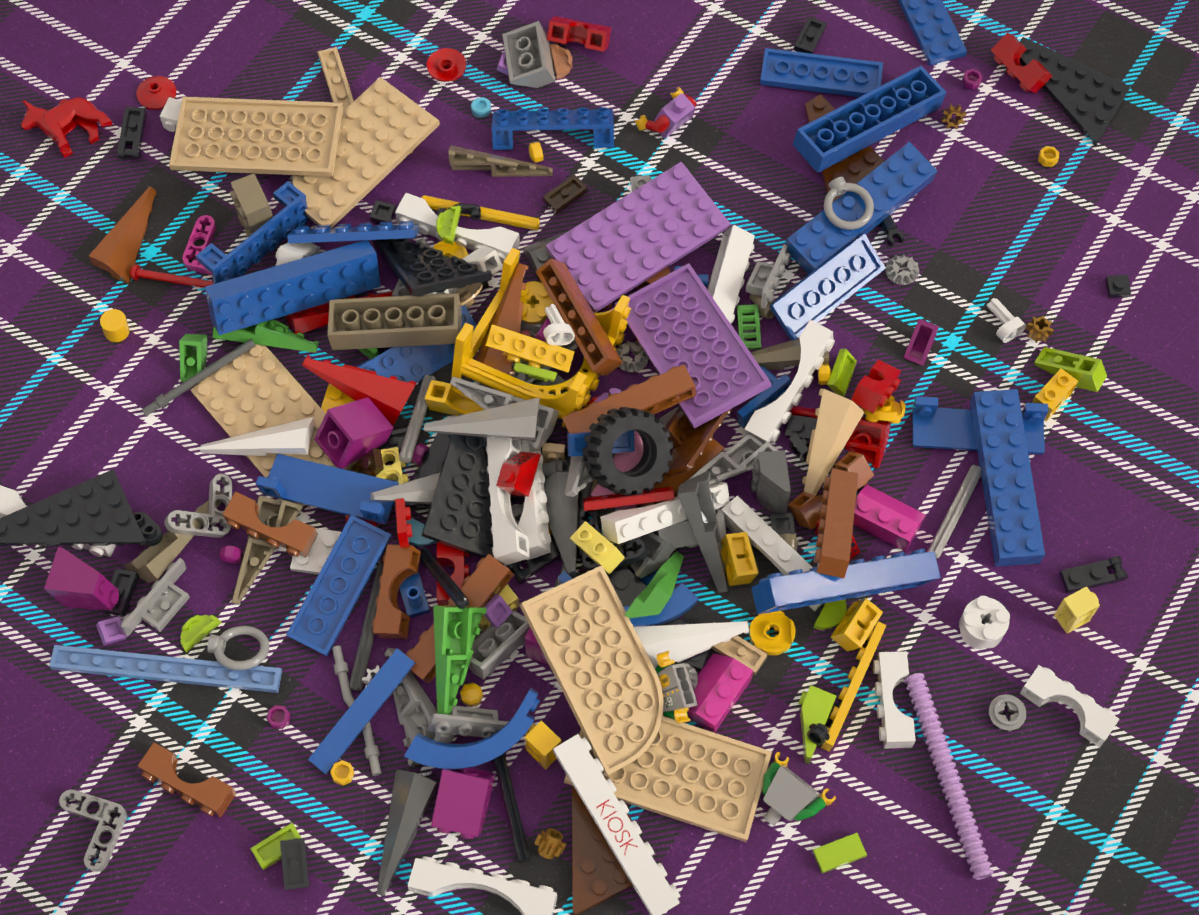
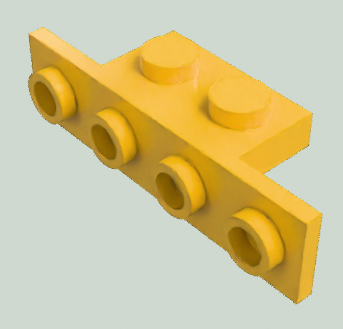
M491 325L485 345L503 351L502 355L507 356L508 361L514 363L522 361L537 368L549 366L567 373L574 356V351L556 345H549L547 342L495 325Z

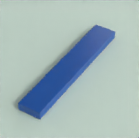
M397 648L308 760L323 773L328 774L333 765L338 762L416 663Z

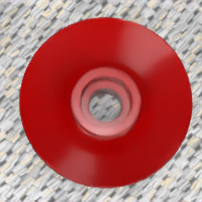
M439 49L429 56L427 70L430 76L438 81H454L464 74L466 59L462 53L455 49Z
M163 76L147 78L138 86L136 92L138 102L150 110L163 109L168 98L175 99L177 94L175 84L169 78Z

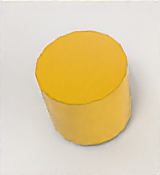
M112 309L106 311L101 316L100 324L106 339L111 342H121L128 337L130 330L123 312Z

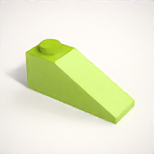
M1044 347L1034 362L1037 367L1053 375L1060 369H1063L1078 380L1076 387L1098 392L1107 378L1101 359Z
M810 685L808 692H802L798 704L802 705L800 719L804 762L808 765L817 746L807 737V732L810 730L809 726L818 723L825 725L836 699V695Z

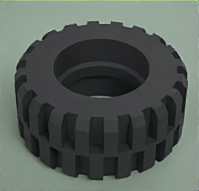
M620 407L619 410L610 409L607 411L608 415L601 414L597 417L599 422L597 424L592 423L589 427L591 430L590 435H585L584 441L587 442V447H583V455L587 456V459L584 460L585 467L590 469L589 475L597 480L600 486L613 492L628 496L631 494H643V490L649 492L654 489V483L660 484L663 481L661 476L663 473L668 474L670 469L667 466L668 462L673 460V454H670V449H673V442L668 440L670 433L668 429L663 428L664 423L649 412L629 407ZM634 430L639 433L643 441V454L641 460L634 468L622 472L614 465L612 458L613 446L621 434Z

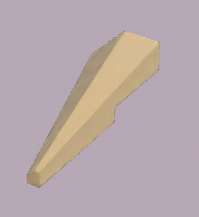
M820 389L819 392L822 398L820 408H817L815 412L818 419L816 429L812 430L806 460V463L809 464L808 472L802 481L805 484L804 492L816 495L825 477L829 474L864 414V411L852 400L826 389Z

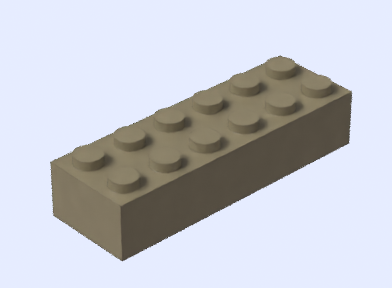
M459 293L432 294L421 297L394 296L330 300L328 339L332 350L455 344L456 337L461 331L462 307Z

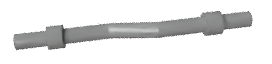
M335 646L332 648L335 660V675L339 677L343 700L350 707L355 700L349 688L347 662H344L341 646ZM369 722L362 730L366 745L364 751L366 759H369L372 776H377L381 774L378 760L380 754L378 746L375 745Z

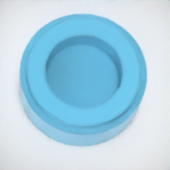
M484 97L474 99L471 103L472 114L478 118L487 117L491 113L490 101Z

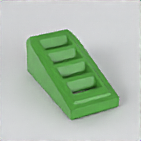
M758 305L737 306L736 317L739 337L748 350L761 349ZM743 322H754V324H743ZM755 330V332L743 333V331ZM756 338V341H744V339Z

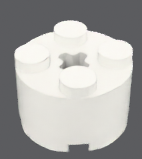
M980 596L966 606L959 621L960 635L966 644L975 649L993 648L1001 642L1009 626L1010 614L997 600L987 596Z

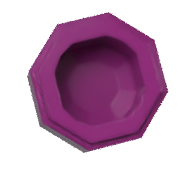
M970 69L965 71L962 83L964 87L973 90L979 88L983 77L980 71Z
M419 443L415 446L411 459L413 464L421 465L429 450L427 445Z
M224 546L221 548L220 558L223 562L236 564L242 561L243 552L240 548L235 546Z
M275 705L268 710L267 721L273 729H283L289 724L291 715L285 706Z

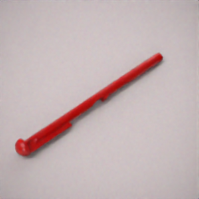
M140 265L132 266L129 272L130 277L136 281L141 277L201 288L214 284L210 280L140 269Z

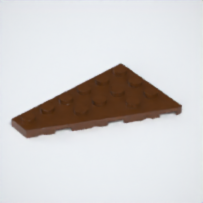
M821 94L807 102L804 107L808 123L835 110ZM868 146L822 170V178L827 193L830 191L828 184L832 180L843 177L846 183L857 184L885 161L871 146ZM835 196L833 202L837 200L840 196Z
M572 786L573 914L579 915L633 887L576 789ZM627 813L628 818H629L630 821L632 822L631 817H630L629 814Z

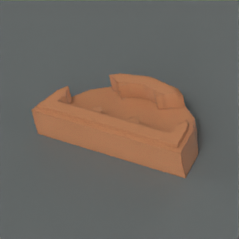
M549 44L557 80L565 77L572 68V55L568 49L565 50L559 47L558 44Z

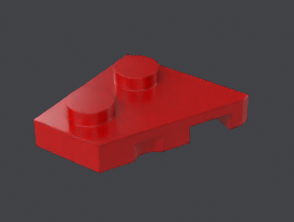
M404 498L395 499L400 548L409 547V537H413L412 525L408 523V520H412L410 507H406Z

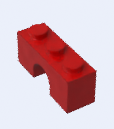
M554 16L549 21L547 40L563 44L578 42L585 44V48L604 52L609 47L612 27Z
M1007 32L991 49L995 54L993 58L1001 66L1004 64L1008 68L1006 72L1015 79L1017 77L1021 81L1019 85L1023 90L1037 93L1053 75L1035 59L1028 65L1021 67L1020 57L1027 49L1015 36Z
M878 359L872 366L868 377L864 376L858 383L851 400L856 405L872 413L878 407L883 408L887 399H890L893 392L900 385L901 380L898 378L901 370Z
M437 542V561L441 566H449L455 570L450 577L461 589L463 581L470 575L469 565H465V558L470 557V554ZM437 582V604L448 605L450 597Z

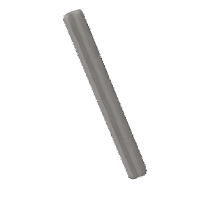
M425 375L400 451L399 460L401 462H411L428 408L425 396L431 380H435L434 376Z
M972 465L928 549V552H935L936 559L942 554L981 476L980 466Z

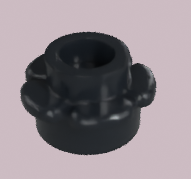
M818 723L809 726L810 730L807 732V737L814 744L822 745L826 740L830 739L829 731L825 725Z

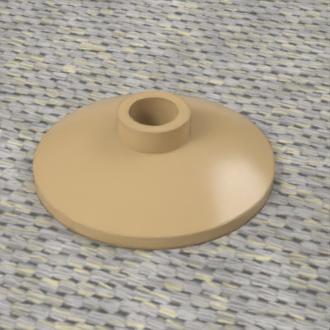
M481 282L466 285V287L459 288L455 292L459 293L461 307L465 305L468 308L475 303L474 298L483 287Z

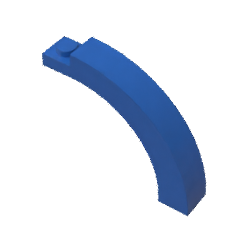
M565 571L558 576L559 585L572 580ZM681 583L673 591L671 598L660 614L629 619L633 627L660 626L685 614L698 603L699 598ZM623 606L626 612L630 606Z
M530 688L513 718L502 729L485 739L467 744H448L432 740L417 733L404 757L426 766L443 769L467 768L488 762L509 750L528 731L535 720V717L528 714V711L534 712L540 700L536 697L539 692Z

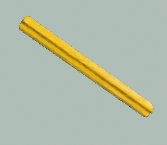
M426 195L422 196V199H425L428 206L433 210L440 208L448 209L460 203ZM480 207V219L532 230L539 229V218Z

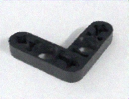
M582 510L578 515V527L588 520V516H592L590 525L602 535L599 515L594 510ZM638 538L620 544H613L625 557L617 567L640 562L648 555L647 545ZM639 546L641 549H639L638 553L635 554L633 551H635L636 547ZM581 550L582 562L589 571L599 567L596 562L592 565L590 562L593 560Z

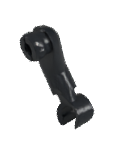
M467 203L453 205L461 206L460 214L470 215L472 220L481 218V209L478 205ZM440 208V209H438V211H437V216H439V214H440L441 212L443 213L444 211H446V210H448V209H446V208Z

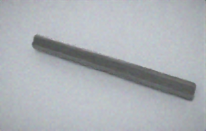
M384 563L377 565L349 688L356 692L362 690V678L366 674L375 634L373 633L372 622L376 616V598L380 592L379 580L380 575L383 573Z

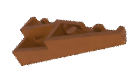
M150 186L89 255L93 265L110 272L113 278L128 285L131 282L129 272L131 267L136 265L135 260L138 251L141 249L148 226L147 220L153 209L154 197L157 196L156 190Z
M517 263L475 357L476 361L514 375L515 370L512 368V362L507 360V356L502 355L503 351L485 345L491 325L520 333L524 304L520 301L521 290L526 289L523 278L525 271L528 270L527 265Z

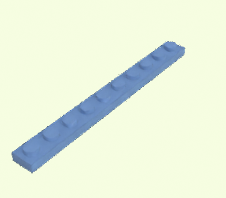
M54 645L49 665L51 670L273 693L279 692L282 669L274 667L255 666L247 670H232L216 661Z

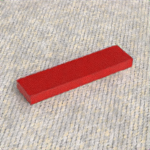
M670 486L655 488L649 492L643 490V494L640 495L631 494L628 496L616 493L585 497L583 499L584 511L674 500V491Z

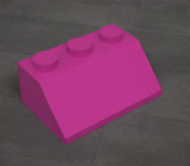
M866 485L856 498L853 525L906 552L926 514Z
M713 653L698 674V683L694 690L698 706L687 710L688 718L706 730L715 733L752 680L753 670L735 658Z

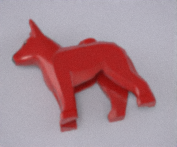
M85 98L63 99L57 106L49 110L34 107L29 102L23 100L27 111L20 125L21 129L29 130L35 127L42 129L46 136L58 144L64 158L73 154L65 135L77 125L89 132V142L91 144L99 141L97 122H100L102 127L113 125L110 118L104 112L99 111Z

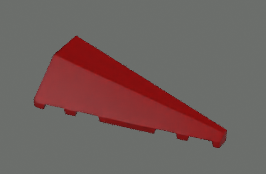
M393 291L376 295L368 293V296L360 298L393 297ZM352 295V296H348V297H345V298H342V299H356V298H355V295ZM330 302L285 315L290 332L297 335L299 332L305 333L327 325Z
M309 355L306 356L302 363V366L353 400L357 401L368 397L392 426L395 424L416 385L414 381H400L395 376L388 378L376 375L374 371L350 365L338 366L331 364L329 360L322 362L310 359L311 356Z
M793 406L790 410L791 415L818 419V416L815 415L816 409ZM861 417L844 448L848 451L863 454L867 462L871 463L873 467L879 468L888 443L891 423L883 420L871 422L866 420V417Z

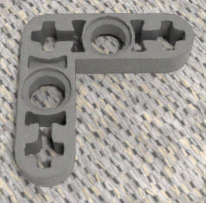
M218 474L210 481L208 514L180 510L172 511L164 521L167 530L173 533L214 538L225 536L231 527L226 524L227 521L223 517L224 511H220L215 507V501H222L226 509L232 498V480L226 474ZM219 480L225 485L221 489V495H217L220 492V485L216 484ZM177 517V521L184 522L187 520V523H180L178 526H175V522L171 520ZM193 519L201 520L203 529H196L192 523ZM218 522L220 526L224 527L221 531H219L218 527H214Z
M67 790L60 796V806L70 814L99 822L86 851L84 864L92 872H101L109 863L127 820V812L118 803L80 791ZM74 796V799L82 803V806L71 804L69 807L66 801ZM91 803H99L100 807L97 813L89 814L87 812V808ZM118 810L121 816L119 818L115 817L113 820L110 814L116 813ZM107 823V824L111 825V823H112V825H113L114 827H116V829L114 830L113 828H111V827H109V826H105V824ZM111 832L112 839L106 844L100 843L101 834ZM96 846L106 850V852H103L101 850L99 853V850L96 848ZM99 854L101 862L94 865L91 859L96 858Z

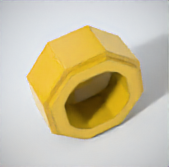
M538 141L529 144V155L535 163L544 160L542 148Z
M1045 146L1040 150L1038 161L1043 166L1052 167L1057 164L1059 152L1054 147Z
M828 363L822 364L818 369V382L820 385L828 384L831 375Z
M475 683L465 684L460 691L463 704L469 707L479 705L483 699L481 686Z
M343 760L335 763L330 771L334 783L342 786L350 783L355 774L351 763Z

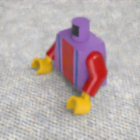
M677 87L675 93H670L673 100L660 110L654 121H648L645 115L640 116L639 120L634 121L640 131L647 129L657 132L666 139L692 119L697 105L696 100L684 94L682 89Z

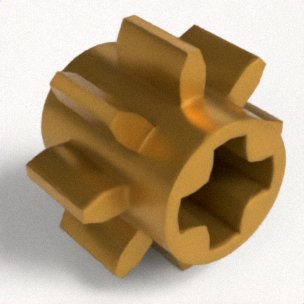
M950 103L947 109H942L945 116L941 117V121H947V129L953 126L957 130L961 123L965 124L962 117L967 114L965 111H960V104L955 107ZM952 114H956L955 119H951Z
M1044 316L1039 318L1032 317L1031 323H1028L1026 326V330L1029 331L1027 337H1031L1035 343L1042 340L1047 342L1048 337L1052 336L1054 329L1050 328L1052 321H1048Z
M552 828L547 829V831L542 830L534 843L539 846L538 853L547 859H553L554 856L559 857L566 846V843L562 842V833Z

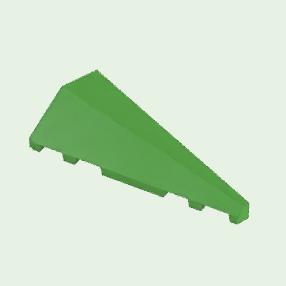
M274 319L222 335L218 334L215 327L213 329V338L244 343L252 339L254 344L314 353H316L319 345L318 341L312 342L304 339V334L300 332L297 335L290 332L288 326Z
M676 551L660 567L649 585L631 604L625 613L626 617L636 618L660 614L672 596L684 558L682 554Z
M457 605L433 606L437 714L450 715L453 706L457 705L458 699H456L459 686L463 685L474 652L472 645L475 636L479 635L481 630L479 628L481 617L486 614L487 608L465 606L464 609H459Z

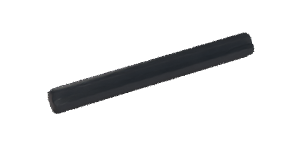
M422 547L419 550L421 551V562L457 607L464 609L465 606L469 605L466 595L430 551Z
M504 752L494 758L493 761L518 863H525L530 861V854Z

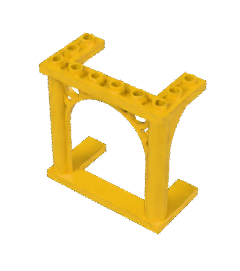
M512 248L503 262L500 289L475 330L473 331L474 326L465 323L456 337L452 376L461 379L463 375L490 388L524 400L540 398V405L559 411L558 417L562 419L570 412L580 411L583 406L586 407L587 402L591 398V395H589L591 390L595 392L600 381L598 378L602 374L593 372L585 357L580 370L571 379L551 386L533 385L473 359L483 342L519 262L520 251ZM625 295L621 296L616 307L613 309L594 313L614 349L616 345L620 346L625 334L623 332L628 324L626 319L631 311V308L628 307L630 298ZM533 298L528 304L531 305V308H534L535 304H539V301ZM562 389L568 390L563 394L560 392Z

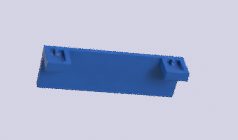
M600 107L594 110H589L588 108H578L577 110H569L567 108L548 110L541 108L537 111H529L528 109H518L517 111L497 110L493 112L492 119L493 150L513 149V131L593 129L594 148L614 147L613 109Z
M287 181L273 193L274 199L285 208L226 255L211 243L198 253L196 260L212 273L213 283L216 284L243 276L251 266L259 263L263 256L275 250L280 242L288 239V234L293 229H297V226L305 225L308 220V216L305 213L307 209L306 195Z
M464 305L462 306L461 329L467 323L474 326V331L477 325ZM455 344L391 347L356 367L374 371L379 376L388 378L395 376L400 381L409 382L411 380L417 383L425 375H431L453 362Z
M916 396L912 408L913 447L977 451L970 409L937 408L938 398ZM1026 403L1022 410L1028 454L1042 455L1045 452L1044 420L1048 413V404Z
M277 454L269 476L267 478L258 476L256 485L263 495L348 516L353 515L357 518L385 525L394 502L370 500L371 493L400 485L398 482L282 454Z

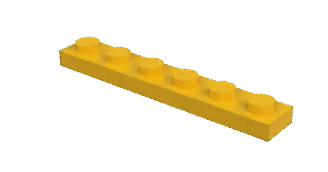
M877 622L866 639L868 640L866 647L860 648L856 656L859 663L857 667L852 666L847 677L851 681L848 687L843 686L838 699L842 700L839 708L834 706L829 719L833 720L830 728L827 727L830 739L826 740L821 746L822 749L828 752L834 746L886 628V625Z

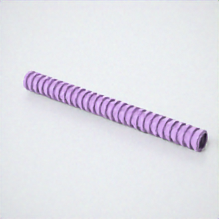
M921 673L912 674L906 677L904 682L908 684L906 688L910 691L909 697L913 698L911 703L915 704L913 708L917 711L916 717L920 718L918 723L922 725L923 737L927 738L925 743L929 745L928 751L932 753L930 757L934 759L932 763L936 766L935 771L939 773L937 777L941 780L940 786L944 787L942 791L946 794L945 800L949 801L947 806L951 808L950 814L954 816L952 820L956 822L955 828L959 830L957 834L961 836L960 843L964 844L962 849L966 850L965 857L969 859L967 863L971 865L970 871L974 873L972 877L976 880L990 877L994 871L990 869L991 863L987 861L989 857L984 853L986 851V848L982 847L984 843L979 839L981 834L977 833L978 826L974 825L976 820L972 818L973 812L969 810L971 806L967 804L968 798L964 796L966 792L962 790L963 784L959 782L961 780L960 776H957L959 772L954 768L956 764L952 762L954 758L950 755L951 750L947 748L949 744L945 741L946 736L942 734L944 730L940 728L941 722L937 720L939 716L935 714L937 710L933 707L934 702L930 700L932 696L928 694L927 682L923 680L925 676Z

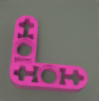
M203 215L197 219L182 259L188 270L212 275L197 260H193L194 252L196 257L198 253L211 244L214 237L216 225L214 219L209 215ZM199 239L205 241L202 246L194 245L195 241Z

